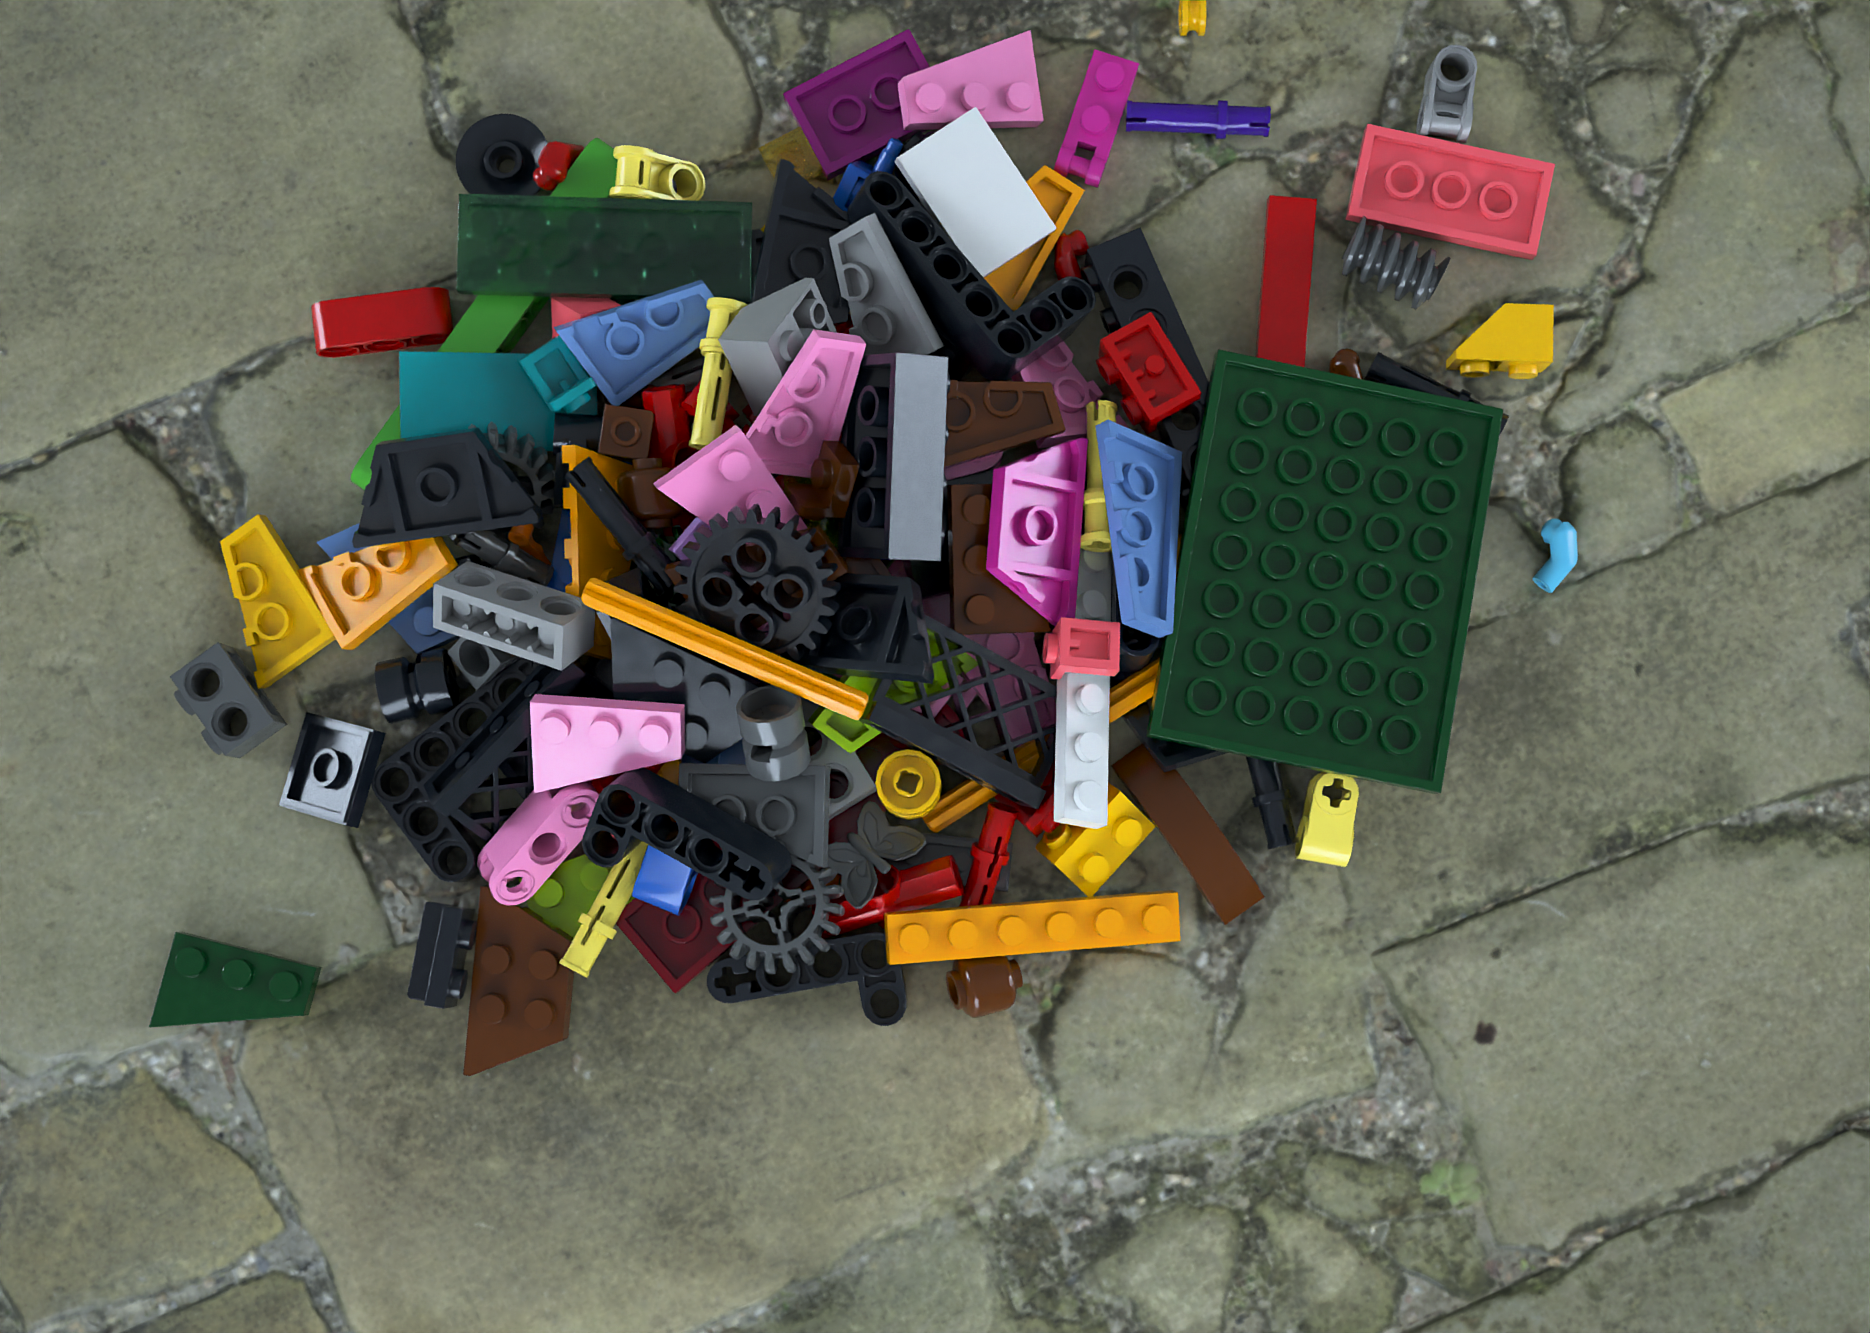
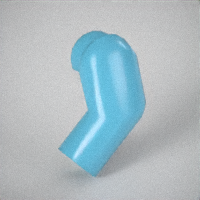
M1559 519L1548 520L1541 529V536L1544 542L1550 544V558L1533 577V581L1548 593H1552L1578 560L1577 531L1569 522H1562Z

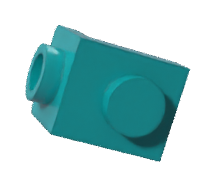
M559 335L518 361L551 411L556 412L563 408L569 414L592 399L587 391L597 384L592 377L586 374L577 358Z

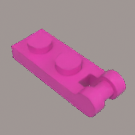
M1094 49L1067 132L1056 159L1055 172L1067 178L1068 174L1084 178V184L1096 188L1099 187L1138 71L1139 63ZM1077 147L1094 152L1092 160L1076 156Z

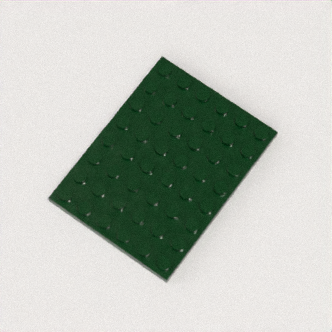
M1218 349L1214 354L1176 566L1173 633L1163 638L1146 737L1432 794L1441 793L1504 409Z

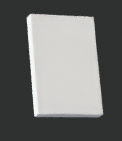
M977 107L969 110L895 160V164L933 220L984 278L1057 229Z

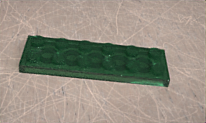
M459 194L456 291L464 295L643 299L702 280L714 297L750 302L752 202Z

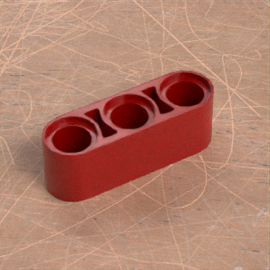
M423 287L325 300L314 303L311 306L316 354L320 357H347L443 344L453 331L449 290L441 287Z

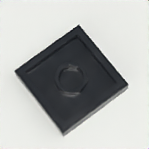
M306 712L279 806L346 826L359 828L386 733Z

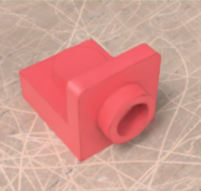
M1061 617L1052 633L1045 634L1042 658L1043 663H1050V679L1060 680L1065 672L1116 676L1119 672L1120 623Z

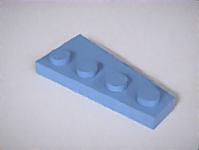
M1108 419L1095 427L1121 622L1126 626L1161 638L1173 633L1182 452Z

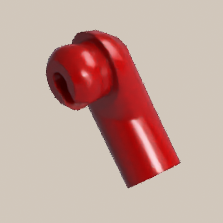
M560 141L546 144L539 155V167L533 172L534 182L543 190H554L558 182L562 183L565 180L568 170L581 154L584 147Z
M1074 230L1068 235L1065 232L1062 233L1055 243L1054 269L1058 280L1068 276L1084 280L1076 257L1086 254L1089 246L1084 233L1080 230Z

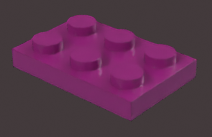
M909 29L783 93L789 110L828 181L844 173L849 163L859 160L866 162L881 154L882 149L886 148L889 139L895 138L904 142L918 131L904 130L898 83L904 76L929 68L930 66Z

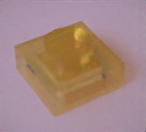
M801 127L758 148L759 154L773 180L775 179L777 164L780 159L790 161L795 166L794 170L807 181L823 173L822 166Z

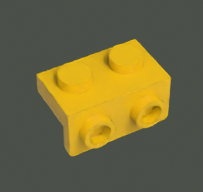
M1108 783L1107 826L1092 829L1061 823L1052 833L1048 834L1045 831L1043 838L1036 845L1035 849L1060 870L1087 897H1091L1156 826L1120 790Z

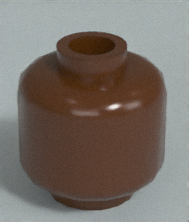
M662 458L632 460L633 470L625 471L617 478L618 495L647 530L673 527V519L683 514L684 507L658 490L653 483L674 468L663 467Z
M1006 956L957 959L953 962L952 971L946 973L947 990L953 1006L957 1010L963 1009L967 1015L973 1018L1009 1009L1015 1003L1016 989L1021 988L1023 985L1022 974L1015 959L1008 960Z

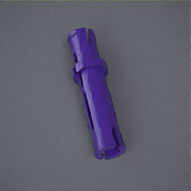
M1127 100L1126 132L1151 131L1215 134V139H1225L1226 134L1268 137L1271 106H1228V101L1218 100L1217 105L1150 103Z

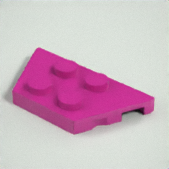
M1083 437L1065 441L993 469L986 570L1054 626H1056L1061 617L1075 618L1088 447V439Z

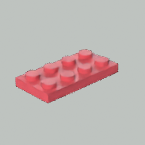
M1367 124L1363 134L1345 220L1359 223L1362 217L1365 216L1366 225L1376 226L1379 223L1389 230L1533 260L1537 255L1555 164Z

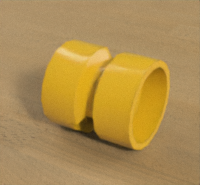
M905 749L894 752L884 759L877 770L875 784L878 796L887 811L898 818L908 820L922 818L933 811L940 800L942 784L938 767L930 757L920 751Z

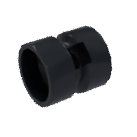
M445 648L417 654L416 661L413 663L405 657L377 662L375 665V684L382 712L390 724L417 719L421 710L424 709L428 714L436 715L450 712L460 704V692L456 684V671L453 661Z

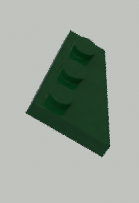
M175 932L149 1028L309 1015L322 967L185 932Z

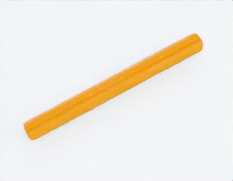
M591 578L585 585L581 600L588 607L854 720H859L867 707L869 696L861 690L597 578Z
M1160 657L1110 688L1109 724L1153 696ZM1050 734L1044 736L1046 742ZM1035 740L1026 742L1014 749L1018 767L1030 774L1039 758ZM967 779L940 796V800L934 810L922 817V819L932 832L937 833L998 794L971 779Z

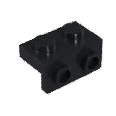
M437 902L425 903L407 996L410 999L425 1001V1006L445 1009L457 1006L458 999L463 998L468 979V971L464 970L467 950L472 949L476 938L477 921L473 920L475 909Z

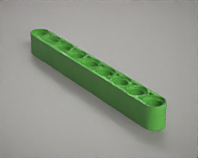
M595 138L588 143L568 170L565 180L557 185L437 352L511 353L572 268L569 264L572 255L582 247L588 246L619 203V201L609 197L610 188L615 186L618 160L613 156L614 148L599 138ZM400 404L352 471L351 482L364 491L366 485L370 483L372 475L370 467L376 445L381 441L400 439Z

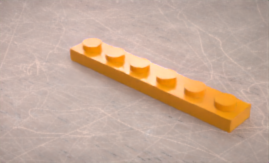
M1174 890L884 913L886 958L889 965L1181 941L1178 892Z

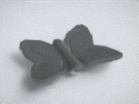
M871 801L863 805L857 819L858 834L848 833V843L835 842L828 845V867H833L836 873L842 876L841 887L844 890L845 898L855 909L863 908L874 896L878 884L874 866L882 874H887L891 869V865L884 859L900 861L916 855L926 845V837L916 829L903 825L890 826L885 813L875 802Z

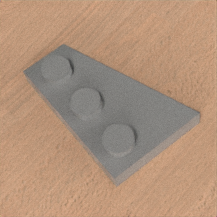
M875 213L862 218L829 238L841 297L848 300L853 327L849 329V334L861 336L864 340L866 347L863 355L895 352L928 355L944 346Z

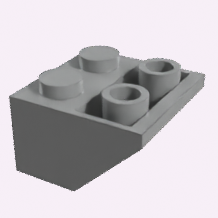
M804 278L741 308L718 339L754 416L760 414L813 329L837 333L814 278Z

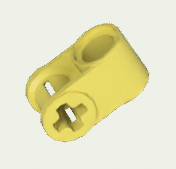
M621 145L614 148L613 156L618 161L615 186L610 188L609 192L611 199L668 211L694 204L704 195L706 188L705 178L696 164L658 154L651 149L639 146ZM672 179H673V180L675 181V183H676L677 193L675 192V190H674V188H673Z
M1320 772L1309 781L1306 789L1303 815L1297 831L1299 842L1295 844L1296 859L1341 867L1347 866L1353 847L1354 820L1359 797V788L1352 777ZM1334 783L1336 789L1342 790L1341 799H1333L1330 806V798L1323 796L1322 790L1324 786H1332Z

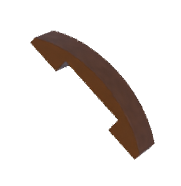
M1143 744L1111 765L1136 803L1141 805L1194 879L1196 887L1224 925L1265 897L1227 838L1176 769L1163 772Z

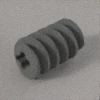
M1363 216L1342 257L1344 260L1342 275L1348 276L1354 269L1360 267L1359 283L1364 285L1376 275L1378 276L1377 292L1382 293L1393 283L1396 285L1394 300L1400 301L1408 292H1412L1411 308L1416 310L1426 300L1429 301L1444 275L1451 258L1447 257L1438 266H1435L1436 251L1432 248L1418 258L1419 243L1415 240H1412L1401 250V234L1398 232L1393 233L1386 241H1382L1384 226L1378 223L1366 233V217Z

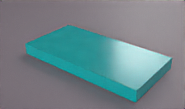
M399 351L400 439L468 429L471 423L478 427L482 433H487L488 424L492 421L497 425L498 434H503L512 425L517 430V440L529 433L534 438V448L542 446L546 451H553L555 411L549 409L518 362L530 353ZM597 385L587 391L592 399L571 412L572 414L597 415ZM563 408L556 411L557 413H566Z

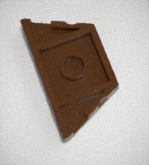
M489 885L480 886L463 1075L472 1076L567 1039L569 1035L574 971L559 962L563 959L574 938L559 928L549 926L540 915L527 907L522 908L519 905L507 906L499 903L491 894Z

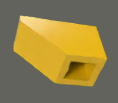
M1505 303L1446 360V370H1460V376L1467 378L1486 377L1490 375V371L1508 372V377L1512 379H1531L1537 377L1538 373L1543 372L1553 362L1554 305Z

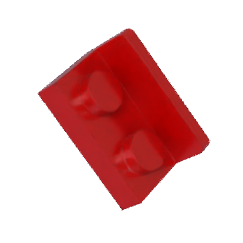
M1152 312L1100 339L1099 358L1096 359L1098 370L1108 385L1115 383L1124 397L1120 402L1128 420L1134 426L1140 423L1147 435L1156 430L1159 421L1200 399L1202 392Z

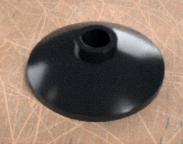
M514 114L487 116L473 124L460 140L456 152L458 177L467 192L483 204L498 208L521 205L536 196L542 189L534 182L533 172L539 167L538 159L540 152L548 142L535 124L521 116ZM504 160L515 161L512 171L508 173L499 171V166Z

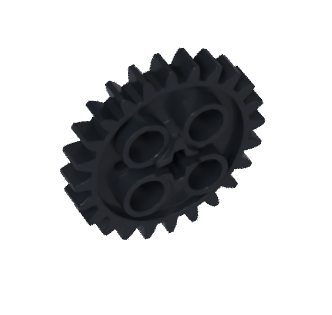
M754 504L748 510L747 517L745 518L740 508L735 506L728 512V522L717 513L709 520L711 530L703 525L700 526L693 533L698 543L689 541L682 549V552L690 560H682L676 566L675 571L688 578L680 580L674 586V591L686 594L688 598L677 607L678 612H693L695 616L693 620L785 659L788 653L796 662L799 661L804 655L803 645L814 650L821 641L817 632L826 634L831 628L832 623L825 616L834 615L839 609L838 603L827 598L836 595L841 589L840 583L827 580L836 571L838 565L837 563H823L821 560L822 556L830 548L829 545L823 544L813 547L810 541L814 537L816 529L813 527L802 534L798 532V515L793 516L786 524L780 522V507H775L766 518H763L759 504ZM751 542L762 547L766 555V561L758 562L750 558L746 551V543ZM724 555L730 556L732 563L726 562ZM718 577L727 581L731 586L732 595L725 596L717 592L713 586V578ZM783 579H791L799 583L803 590V597L797 598L789 595L783 588ZM757 581L764 586V589L758 594L751 589V586ZM782 612L789 613L791 619H785ZM756 613L763 616L769 624V631L756 629L750 622L749 614Z

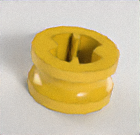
M1179 0L1178 22L1180 36H1187L1189 31H1195L1197 36L1205 35L1206 0Z

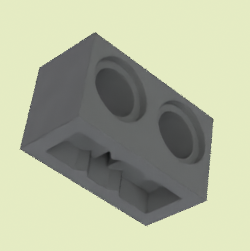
M217 642L170 676L178 688L174 692L176 700L189 715L193 716L196 714L206 728L201 732L204 740L218 755L223 753L225 756L241 758L287 725L263 689H258L254 676L231 646ZM216 672L220 679L219 688L213 695L207 697L203 690L204 680L210 673ZM243 710L247 716V726L241 734L235 736L231 731L230 722L237 712Z

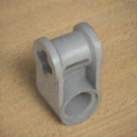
M1449 45L1443 48L1428 68L1425 76L1423 98L1418 113L1416 134L1456 138L1457 143H1466L1473 118V93L1477 71V60L1473 52L1467 47ZM1441 66H1454L1458 69L1461 80L1451 81L1445 78L1441 72Z

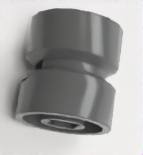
M774 685L759 687L743 695L736 704V713L740 735L743 738L742 744L746 768L751 776L762 781L775 782L795 777L807 769L811 757L807 733L804 729L805 720L801 697Z

